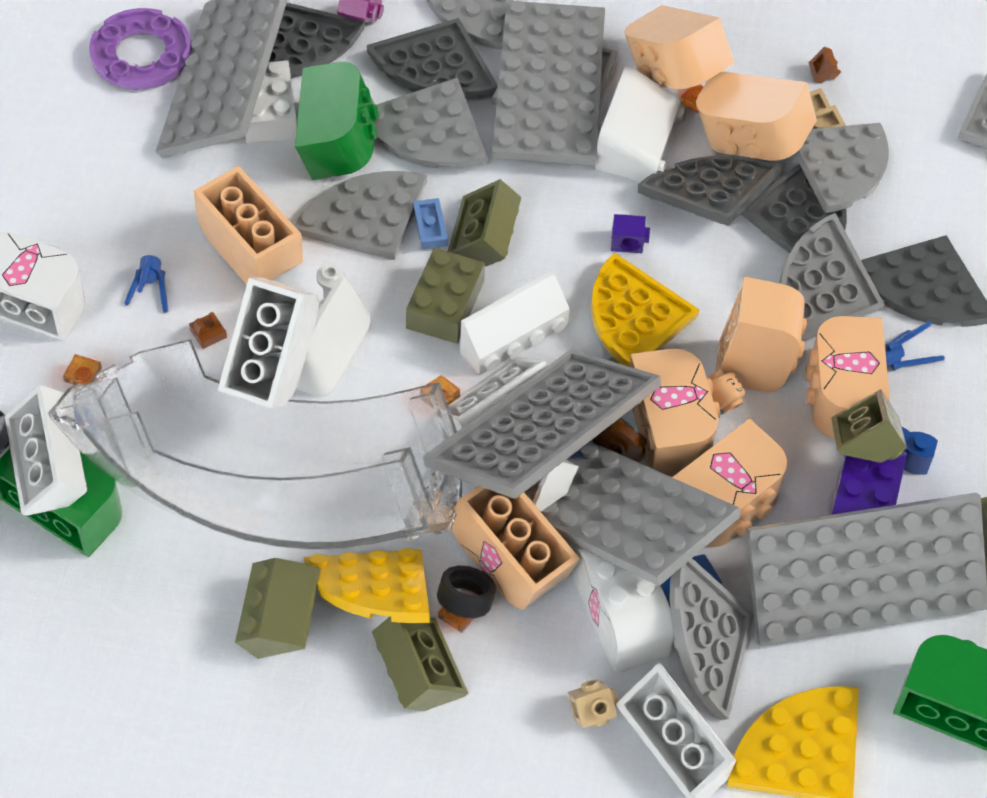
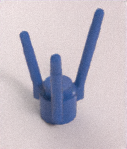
M145 255L140 259L139 269L135 272V278L124 302L125 305L130 304L136 288L137 292L141 293L145 283L152 284L158 280L162 309L164 313L168 312L165 287L166 272L161 270L162 262L158 257Z
M931 321L912 331L907 330L885 344L887 367L891 366L893 371L902 367L933 363L945 359V356L940 355L901 361V358L905 356L901 344L932 325Z

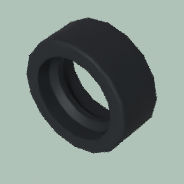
M457 565L449 567L443 572L436 596L439 604L450 613L464 618H479L485 616L490 611L497 587L494 580L485 572L470 566ZM455 588L470 590L477 595L465 594Z

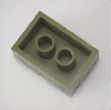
M433 248L406 308V329L458 344L461 337V320L470 316L484 283L485 262Z

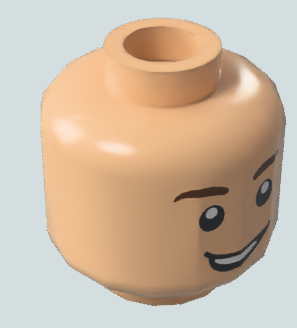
M719 370L708 377L713 384V401L718 402L720 411L723 410L724 413H727L744 403L742 398L745 396V390L735 373L728 372L724 374L722 370Z

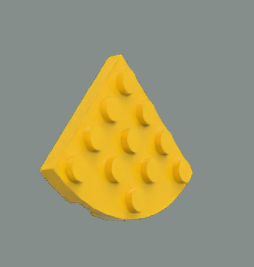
M613 253L601 267L591 295V316L596 332L609 353L620 364L629 366L631 354L661 350L694 321L700 309L616 253Z
M404 548L400 551L374 550L370 553L344 552L339 555L315 554L304 557V564L318 566L321 569L317 589L320 590V596L332 605L352 614L370 619L376 614L390 616L391 621L397 623H430L421 549Z
M833 686L811 689L783 699L770 707L749 727L741 739L734 754L736 762L728 777L727 787L799 798H853L859 687Z

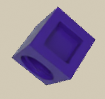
M614 214L611 251L642 254L644 243H649L650 227H645L646 216Z

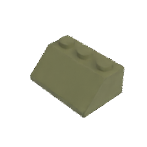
M501 179L464 195L447 252L485 262V266L505 259L514 231L515 220L519 212L521 196Z
M881 389L852 405L849 409L831 417L836 447L842 455L882 463L887 459H896L907 449L899 416Z
M271 558L252 563L235 643L258 659L305 649L321 569L318 566L280 558Z
M389 616L372 631L376 647L382 655L387 667V673L393 681L398 693V699L404 709L426 711L463 698L469 694L435 617H430V623L392 622Z

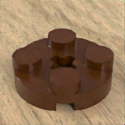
M620 418L592 439L593 443L638 463L645 456L647 439L624 424Z

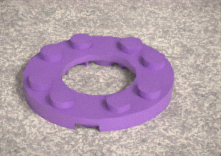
M135 8L116 13L104 20V25L92 34L89 50L93 67L102 78L119 87L139 90L163 86L177 77L183 71L185 61L190 55L191 40L187 28L175 16L172 19L169 16L163 15L161 10ZM147 33L161 39L165 45V52L160 55L157 62L152 61V64L147 66H138L137 64L131 66L128 62L120 60L116 54V49L120 42L134 34Z

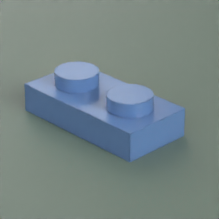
M439 198L413 201L421 248L448 246V236Z

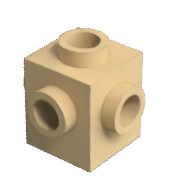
M589 680L582 683L581 688L567 692L574 719L582 728L591 725L592 727H600L608 724L609 719L618 717L615 709L618 702L616 692L602 681Z

